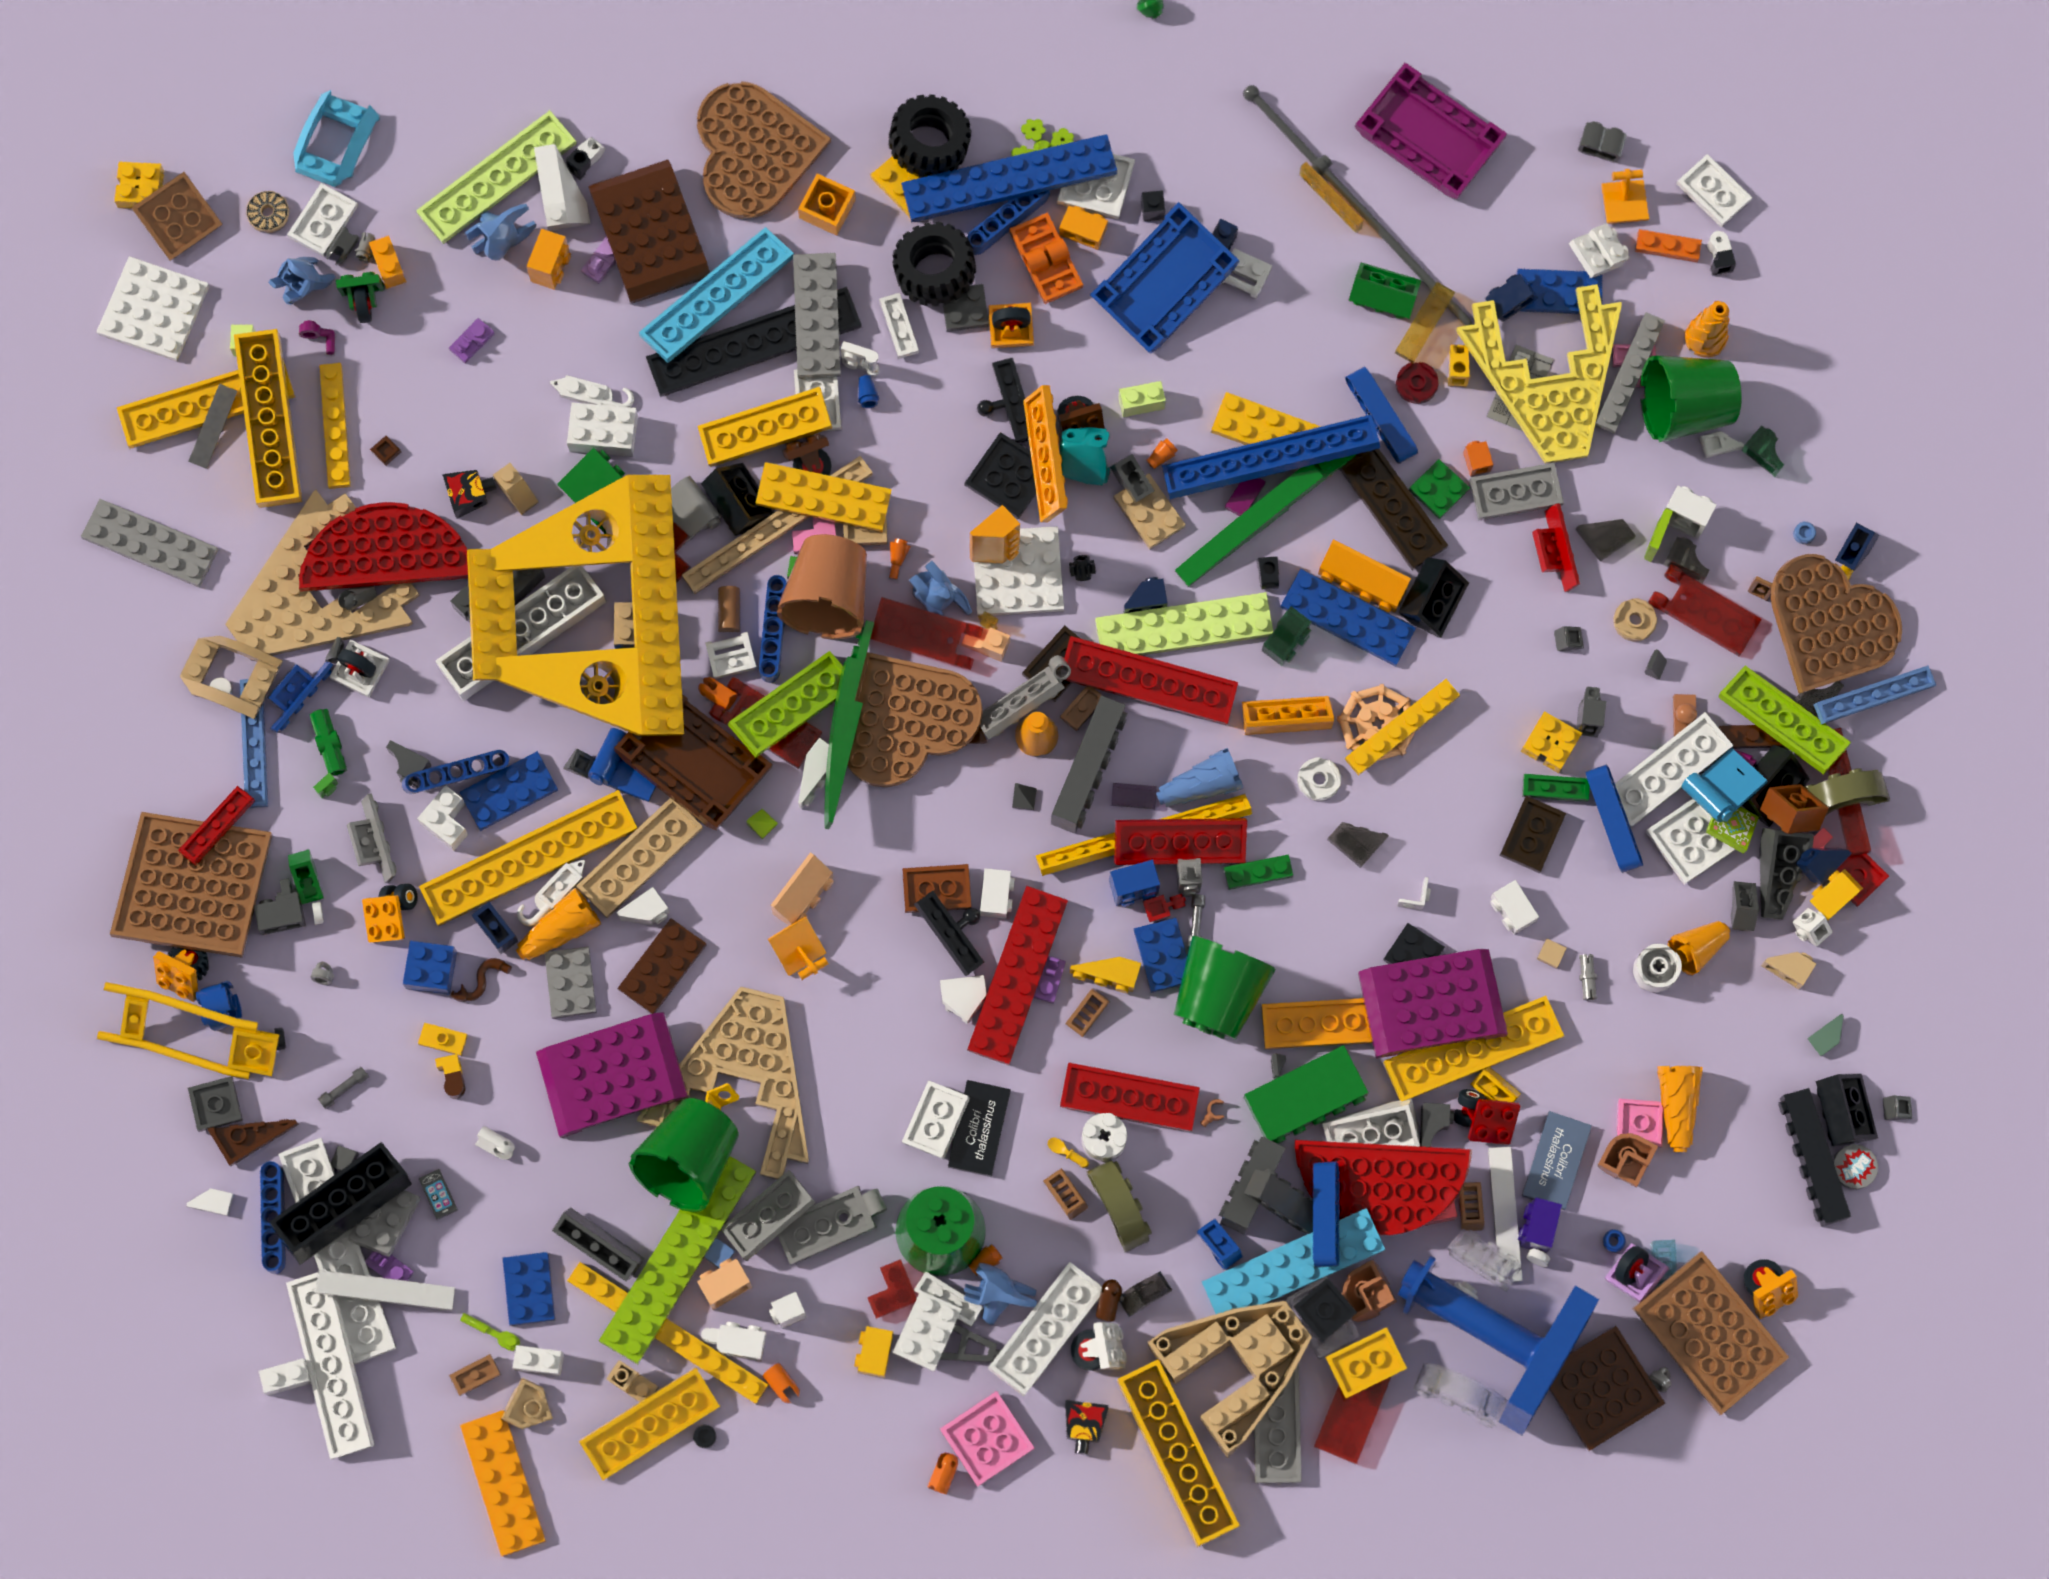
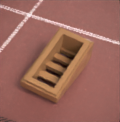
M1092 988L1065 1024L1083 1037L1111 1001ZM1092 996L1102 1003L1100 1007L1090 1000ZM1086 1004H1088V1005L1091 1006L1093 1009H1095L1097 1012H1096L1095 1014H1093L1091 1011H1089V1010H1088L1087 1008H1085L1084 1006H1085ZM1081 1011L1091 1018L1090 1021H1087L1079 1013ZM1075 1018H1077L1079 1021H1081V1022H1082L1083 1024H1085L1086 1026H1085L1084 1029H1083V1028L1080 1027L1078 1024H1076L1073 1020H1074Z
M1062 1168L1043 1180L1069 1220L1075 1218L1088 1208L1086 1202ZM1062 1178L1064 1179L1062 1183L1053 1188L1052 1185ZM1067 1186L1069 1187V1188H1068L1067 1190H1065L1063 1193H1061L1060 1195H1058V1192H1059V1191H1061L1062 1189H1064V1188L1067 1187ZM1071 1194H1074V1196L1066 1202L1062 1201Z
M1481 1182L1464 1183L1459 1192L1461 1231L1484 1230ZM1476 1191L1477 1194L1464 1195V1192ZM1476 1200H1477V1203H1466V1204H1465V1201H1476ZM1465 1210H1478V1212L1466 1213Z

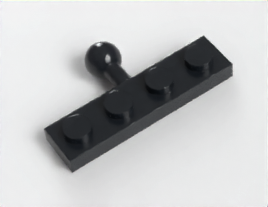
M1013 357L993 362L992 367L1002 399L994 402L982 400L977 405V411L981 416L988 417L994 410L1005 408L1015 442L1028 441L1023 401L1025 396Z
M934 891L929 892L914 904L965 976L984 963L962 931L967 925H975L979 922L980 912L976 908L966 909L963 913V918L955 922Z

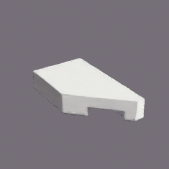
M1722 431L1703 435L1699 438L1705 458L1741 450L1745 447L1744 443L1730 438L1729 435Z
M209 1189L189 1201L187 1207L228 1216L234 1194Z

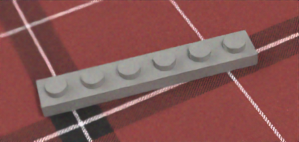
M1645 312L1595 426L1615 434L1665 320Z

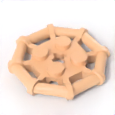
M1384 684L1350 693V699L1341 715L1337 717V722L1340 723L1345 738V747L1353 751L1360 746L1358 743L1361 740L1367 741L1399 716L1398 711L1402 708L1404 711L1411 706V699L1385 687ZM1378 695V701L1365 704L1362 699ZM1383 695L1399 704L1393 707L1391 704L1383 702ZM1358 704L1361 708L1356 718H1350L1353 709ZM1375 719L1383 721L1384 724L1381 725V729L1372 725ZM1349 724L1355 725L1358 733L1356 738H1353ZM1416 731L1380 760L1405 755L1406 749Z

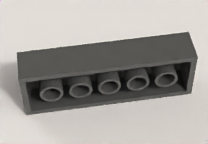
M1101 695L1053 809L1051 825L1074 834L1077 828L1082 829L1087 813L1085 809L1091 808L1095 794L1093 790H1098L1102 781L1103 772L1101 770L1107 769L1111 759V752L1109 751L1110 749L1115 750L1119 739L1118 730L1122 731L1125 726L1128 714L1125 712L1126 705Z

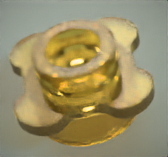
M985 611L982 616L978 615L981 626L986 629H990V627L998 629L997 623L999 620Z

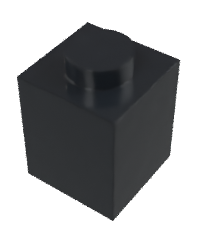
M1163 190L1142 192L1143 222L1164 220L1165 203Z

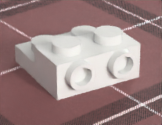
M1608 223L1591 229L1588 234L1572 239L1569 243L1590 278L1619 268L1630 258L1628 256V248L1625 245H1621L1617 239V231L1614 228H1610Z

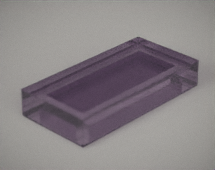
M1113 783L1111 806L1155 809L1157 786Z

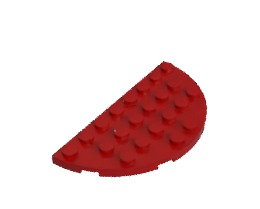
M395 502L368 504L357 507L355 511L344 516H338L318 533L308 547V552L301 565L299 590L304 592L467 579V548L453 527L426 509L421 510L410 507L409 504Z
M1295 1140L1297 1166L1304 1180V1186L1312 1199L1314 1163L1337 1161L1339 1166V1220L1367 1208L1379 1235H1395L1410 1232L1425 1226L1440 1216L1452 1204L1462 1189L1469 1172L1472 1149Z

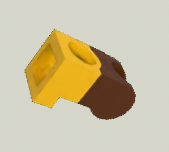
M454 1054L436 1058L437 1069L439 1071L444 1070L446 1080L444 1090L446 1094L453 1099L461 1098L465 1093V1083L459 1056Z

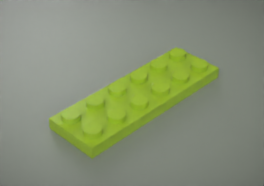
M828 651L729 721L728 726L755 758L835 702L843 668L842 664L831 651Z
M1746 665L1718 696V698L1823 775L1851 743L1827 724L1821 725L1820 720Z

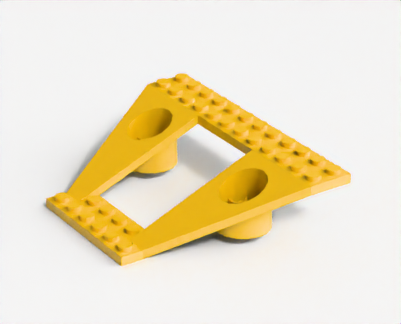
M626 475L491 549L467 550L473 681L495 680L638 736L684 734L670 475ZM586 517V525L583 527L576 519ZM590 518L595 519L599 524L597 526L591 525ZM573 525L580 530L579 534H572ZM601 525L605 529L606 534L600 533V530L598 528ZM600 538H607L606 548L599 543ZM595 545L600 552H592V546ZM630 562L635 648L517 656L514 570ZM593 667L594 676L590 678L584 670ZM598 668L604 670L607 674L604 677L599 676ZM609 675L613 679L614 685H608L606 678ZM581 676L588 681L585 685H580ZM608 689H615L613 699L607 694ZM603 696L610 703L600 704V697ZM588 698H595V703L588 700Z

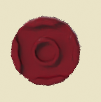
M1410 362L1403 366L1397 374V392L1409 403H1425L1432 399L1437 392L1438 375L1433 367L1425 362Z

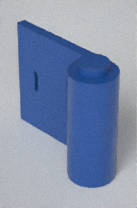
M610 728L589 770L590 781L596 785L604 784L649 802L656 786L625 763L614 751V747L627 733L616 728Z

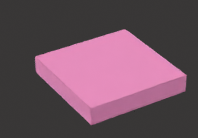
M1619 1098L1617 1136L1632 1133L1658 1145V1147H1662L1664 1108L1661 1102Z

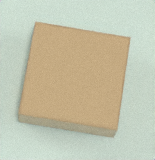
M1546 939L1537 960L1557 969L1566 951V947Z

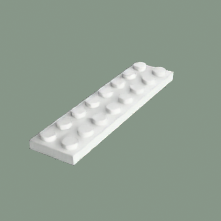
M317 1272L287 1282L286 1284L330 1459H336L375 1445L337 1296L315 1294Z

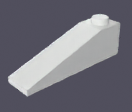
M556 145L534 147L548 230L553 231L591 224L587 202Z
M1412 1098L1405 1101L1399 1100L1322 1123L1327 1142L1420 1147L1418 1121Z

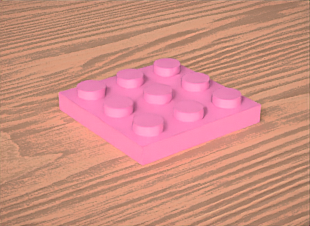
M997 1391L940 1428V1431L977 1487L1035 1449Z

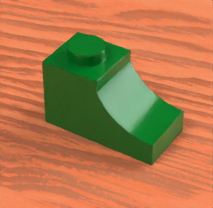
M310 849L288 855L289 868L302 905L323 899V892Z

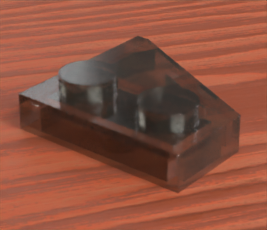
M1623 519L1579 525L1575 529L1600 562L1636 537Z
M1342 822L1327 840L1361 868L1389 835Z

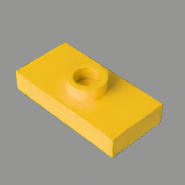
M424 1022L418 1045L462 1056L468 1034Z

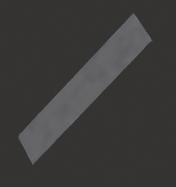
M219 384L188 462L207 469L237 390Z

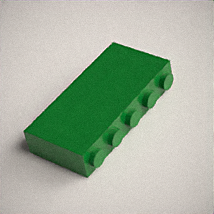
M592 448L557 485L576 503L624 477L625 472L617 464L613 466L609 462L611 457L603 449L598 451ZM590 518L596 525L599 524L598 521ZM601 525V526L599 527L600 530H601L604 534H606L605 529H604L603 526Z
M1343 1045L1244 1094V1099L1263 1137L1280 1144L1286 1141V1136L1292 1133L1294 1136L1306 1131L1305 1127L1312 1123L1314 1126L1326 1121L1325 1117L1332 1113L1334 1116L1346 1111L1345 1107L1352 1103L1354 1106L1366 1101L1365 1097L1369 1092Z

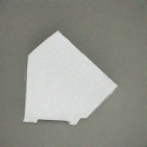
M984 975L940 980L942 1003L945 1005V1010L953 1012L962 1018L963 1022L968 1024L972 1020V1016L983 1007L987 996Z

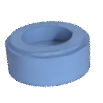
M1809 522L1799 523L1793 531L1794 539L1800 544L1811 543L1816 536L1815 527Z

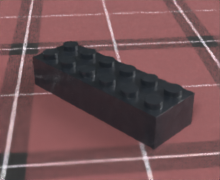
M380 1142L269 1223L299 1265H301L411 1186L412 1183L406 1171L385 1145Z

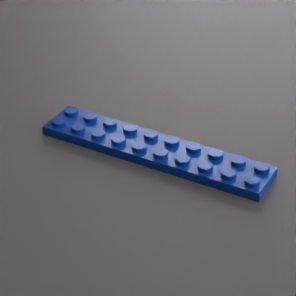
M1104 134L901 183L911 223L1117 175V167L1108 135Z
M1367 415L1162 465L1169 498L1174 499L1372 451L1381 447L1372 415Z

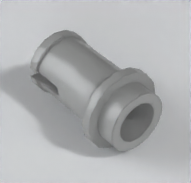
M363 232L355 254L357 259L368 261V258L372 256L369 242L374 241L375 236L371 233H367L366 236V232Z

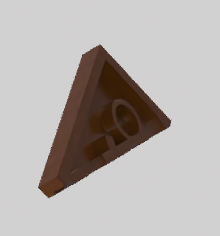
M284 1119L275 1122H256L220 1128L210 1127L208 1131L229 1166H233L299 1124L296 1119Z

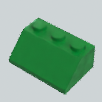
M1361 262L1348 301L1353 302L1357 306L1371 307L1377 312L1394 314L1397 318L1410 319L1422 280Z

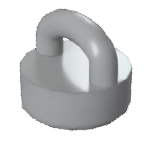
M323 961L317 963L316 968L312 970L311 979L322 985L332 984L334 974L331 966Z
M1662 1367L1659 1371H1653L1649 1376L1659 1392H1666L1671 1386L1670 1372L1666 1367Z

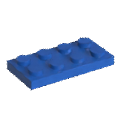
M1517 269V275L1521 274L1527 279L1538 299L1519 312L1580 314L1576 288L1597 284L1602 303V274L1590 278L1586 271Z
M538 751L459 793L479 830L482 831L558 791V788Z

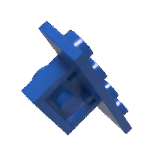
M325 662L313 678L297 664L287 673L267 697L284 711L270 727L272 731H283L290 723L289 717L293 713L297 714L304 706L302 702L307 696L310 698L317 691L318 687L316 685L321 679L324 681L332 673L330 669L333 666L331 662Z

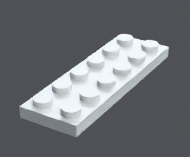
M1705 712L1615 783L1630 827H1633L1682 788L1684 780L1692 773L1699 774L1733 747V744Z
M1069 1262L990 1364L988 1370L1024 1397L1097 1302L1102 1286Z

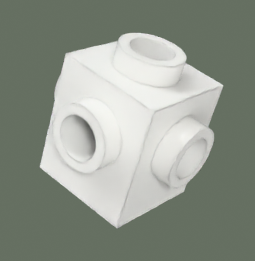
M1807 908L1793 921L1798 938L1802 941H1808L1815 946L1821 944L1833 933L1826 917L1819 911L1814 912Z

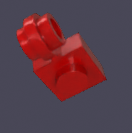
M1181 893L1169 897L1170 902L1166 903L1163 894L1143 901L1149 923L1171 916L1168 907L1172 906L1173 910L1185 907L1186 898Z

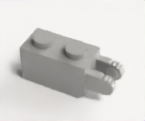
M1200 858L1178 859L1176 867L1178 894L1182 893L1185 897H1191L1196 895V893H1200L1202 886Z

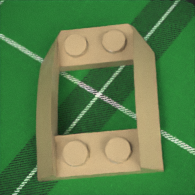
M223 636L203 637L197 640L181 672L180 678L192 695L210 700L255 720L283 661L251 646ZM220 647L257 662L240 698L202 684Z

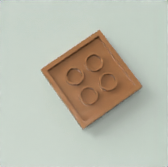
M182 172L131 208L169 261L222 226L221 221L185 172Z

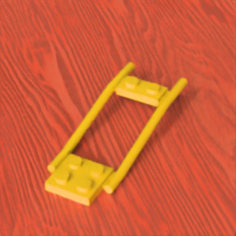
M105 982L104 991L124 994L126 998L120 1035L98 1031V1040L143 1048L228 1076L248 1080L250 1072L272 1076L279 1034L257 1030L258 1022L234 1018L149 990ZM149 1000L234 1026L228 1066L143 1040Z

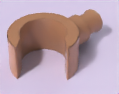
M1215 1099L1208 1104L1207 1114L1200 1122L1203 1127H1206L1213 1120L1219 1121L1224 1118L1223 1115L1216 1116L1211 1112L1213 1105L1224 1104V1101Z

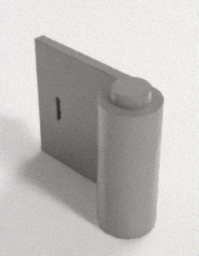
M691 476L683 478L671 488L674 552H676L702 529H715L721 523L720 519L722 516Z

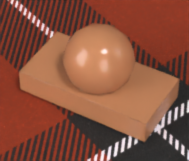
M1673 695V733L1675 736L1696 720V695Z

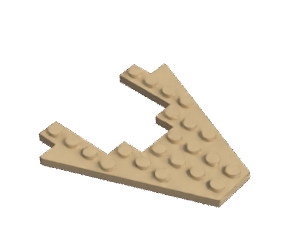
M315 490L225 625L238 642L273 656L333 643L337 637L347 640L411 626L413 622L402 607L420 595L411 583L394 584L375 599L352 613L350 610L340 607L338 598L324 608H321L310 591L300 592V569L308 552L305 548L310 546L314 538L327 524L340 515L344 516L355 511L356 508L346 493L327 505L318 491Z
M740 987L679 1065L688 1097L691 1089L704 1093L714 1089L718 1073L760 1083L755 1104L777 1110L760 1175L778 1180L784 1175L788 1159L806 1164L809 1162L784 997ZM682 1100L643 1110L638 1116L637 1122L658 1127Z

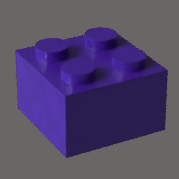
M1535 1198L1532 1202L1528 1203V1206H1525L1523 1219H1526V1222L1523 1224V1227H1520L1517 1239L1521 1241L1520 1247L1529 1250L1538 1249L1544 1253H1547L1552 1248L1562 1204Z

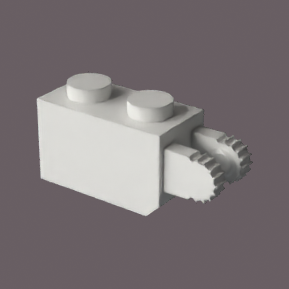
M726 1322V1325L720 1324V1329L703 1328L701 1333L702 1339L707 1343L717 1344V1349L722 1355L762 1361L766 1332L762 1331V1327L749 1325L748 1329L739 1328L740 1324Z

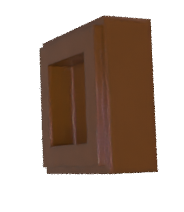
M387 435L370 449L385 466L401 453V450Z

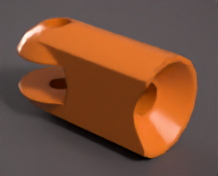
M704 678V684L700 683L698 685L700 694L725 711H728L734 704L738 694L714 678Z
M780 1363L773 1365L763 1374V1378L783 1402L791 1403L783 1393L789 1386L799 1397V1388Z
M942 1453L939 1456L928 1488L947 1495L958 1467V1459L954 1454Z

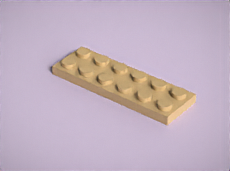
M670 798L576 887L608 918L703 829V826L687 810Z

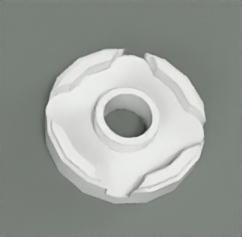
M1316 757L1302 765L1298 773L1297 783L1305 797L1313 801H1324L1337 793L1341 784V774L1339 768L1332 761ZM1316 774H1321L1325 777V782L1323 784H1316L1313 777Z

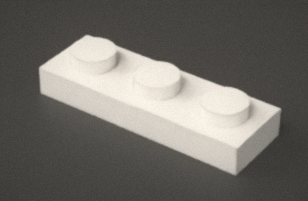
M900 293L880 298L879 302L898 359L918 354L919 349Z
M926 1271L914 1289V1292L917 1294L922 1290L962 1308L958 1320L972 1327L983 1309L980 1305L965 1301L963 1294Z

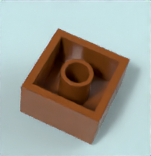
M1801 784L1769 787L1760 808L1767 815L1768 819L1774 821L1787 834L1820 830L1829 809Z

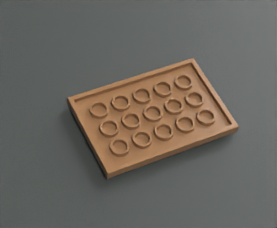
M1702 1251L1697 1253L1653 1290L1644 1300L1632 1308L1718 1415L1726 1412L1789 1358Z

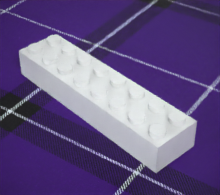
M583 566L570 567L515 605L517 656L533 654L606 603L604 594ZM471 636L435 661L440 671L463 702L494 681H473Z

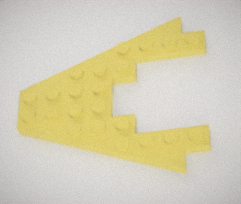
M1598 284L1576 288L1587 349L1567 353L1570 369L1568 374L1530 379L1527 359L1506 362L1494 300L1473 303L1472 310L1475 324L1460 326L1456 329L1457 334L1545 464L1585 458L1589 455L1622 306L1621 302L1602 305Z

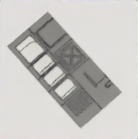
M1515 345L1509 360L1527 359L1530 379L1547 377L1553 362L1552 358L1519 345ZM1496 392L1487 418L1523 431Z

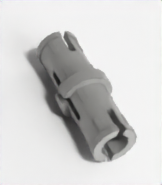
M1593 954L1579 956L1581 966L1579 979L1582 981L1583 1000H1588V998L1590 1000L1597 999L1595 984L1597 974L1594 973Z

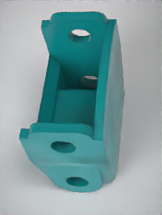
M1088 427L1066 429L1062 432L1060 455L1062 457V475L1065 478L1085 484L1101 486L1108 482L1110 468L1107 467L1106 455L1103 449L1107 447L1109 441L1107 429Z

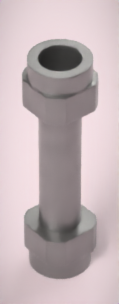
M1196 894L1192 896L1191 907H1193L1191 935H1188V948L1193 936L1202 938L1200 936L1202 908L1205 907L1204 895Z
M362 1067L354 1070L350 1078L331 1092H324L317 1098L325 1109L332 1106L336 1098L358 1082L362 1084L369 1076Z

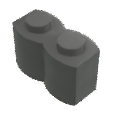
M1587 122L1582 133L1578 151L1586 155L1618 163L1627 134L1623 133L1619 128L1608 129L1599 122Z

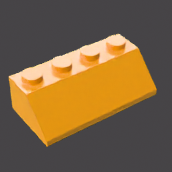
M1003 505L970 532V560L972 562L1003 564L1007 560H1013L1019 554L1020 523Z
M1334 539L1318 572L1323 580L1329 583L1335 582L1344 591L1350 593L1353 591L1359 594L1362 600L1366 602L1372 601L1378 604L1382 610L1394 613L1402 601L1411 578Z

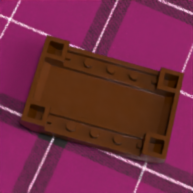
M669 159L588 186L630 304L701 281L710 273Z
M682 694L683 735L638 736L628 732L614 747V751L625 763L704 825L717 831L770 771L773 764L761 755L755 758L747 747L690 704L688 698Z

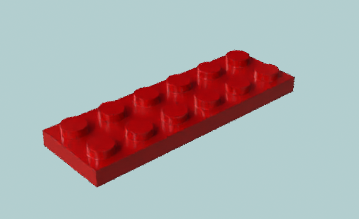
M1247 819L1115 820L1114 863L1115 865H1135L1153 860L1154 864H1177L1178 859L1189 860L1200 858L1201 864L1246 863Z
M1068 1062L1060 1107L1093 1114L1111 1113L1119 1119L1192 1132L1200 1087Z

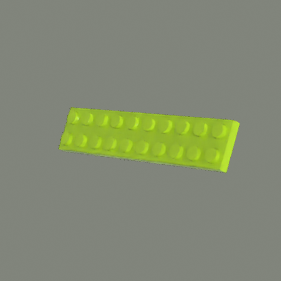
M730 1156L706 1208L699 1212L679 1210L600 1337V1343L638 1365L712 1243L720 1233L721 1228L755 1176V1170Z

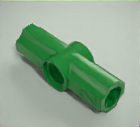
M328 709L316 710L309 715L316 734L315 741L319 753L323 756L327 772L332 776L341 775L347 771V766L341 752L342 746L338 733L334 730Z

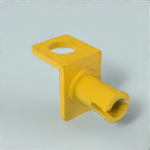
M729 1083L707 1091L705 1102L721 1110V1107L738 1101L739 1095ZM726 1091L731 1094V1097L724 1099L718 1094Z

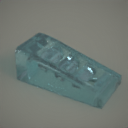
M1675 1240L1652 1241L1651 1255L1658 1260V1257L1670 1258V1261H1661L1665 1265L1670 1266V1270L1664 1276L1674 1274L1677 1271ZM1658 1248H1669V1252H1658ZM1660 1280L1655 1288L1661 1285L1665 1280Z

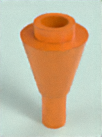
M895 539L894 542H890L892 565L889 578L898 579L900 566H902L911 546L907 545L908 541Z

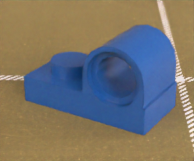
M1215 1218L1197 1230L1199 1237L1211 1250L1214 1258L1223 1270H1226L1243 1258L1240 1248Z

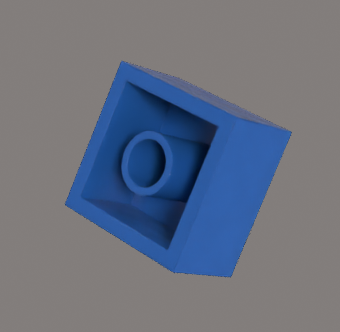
M1153 860L1110 871L1109 884L1116 906L1122 905V907L1133 905L1136 900L1143 899L1145 901L1159 894L1160 882Z
M410 941L403 978L404 987L409 990L450 995L457 957L455 947Z

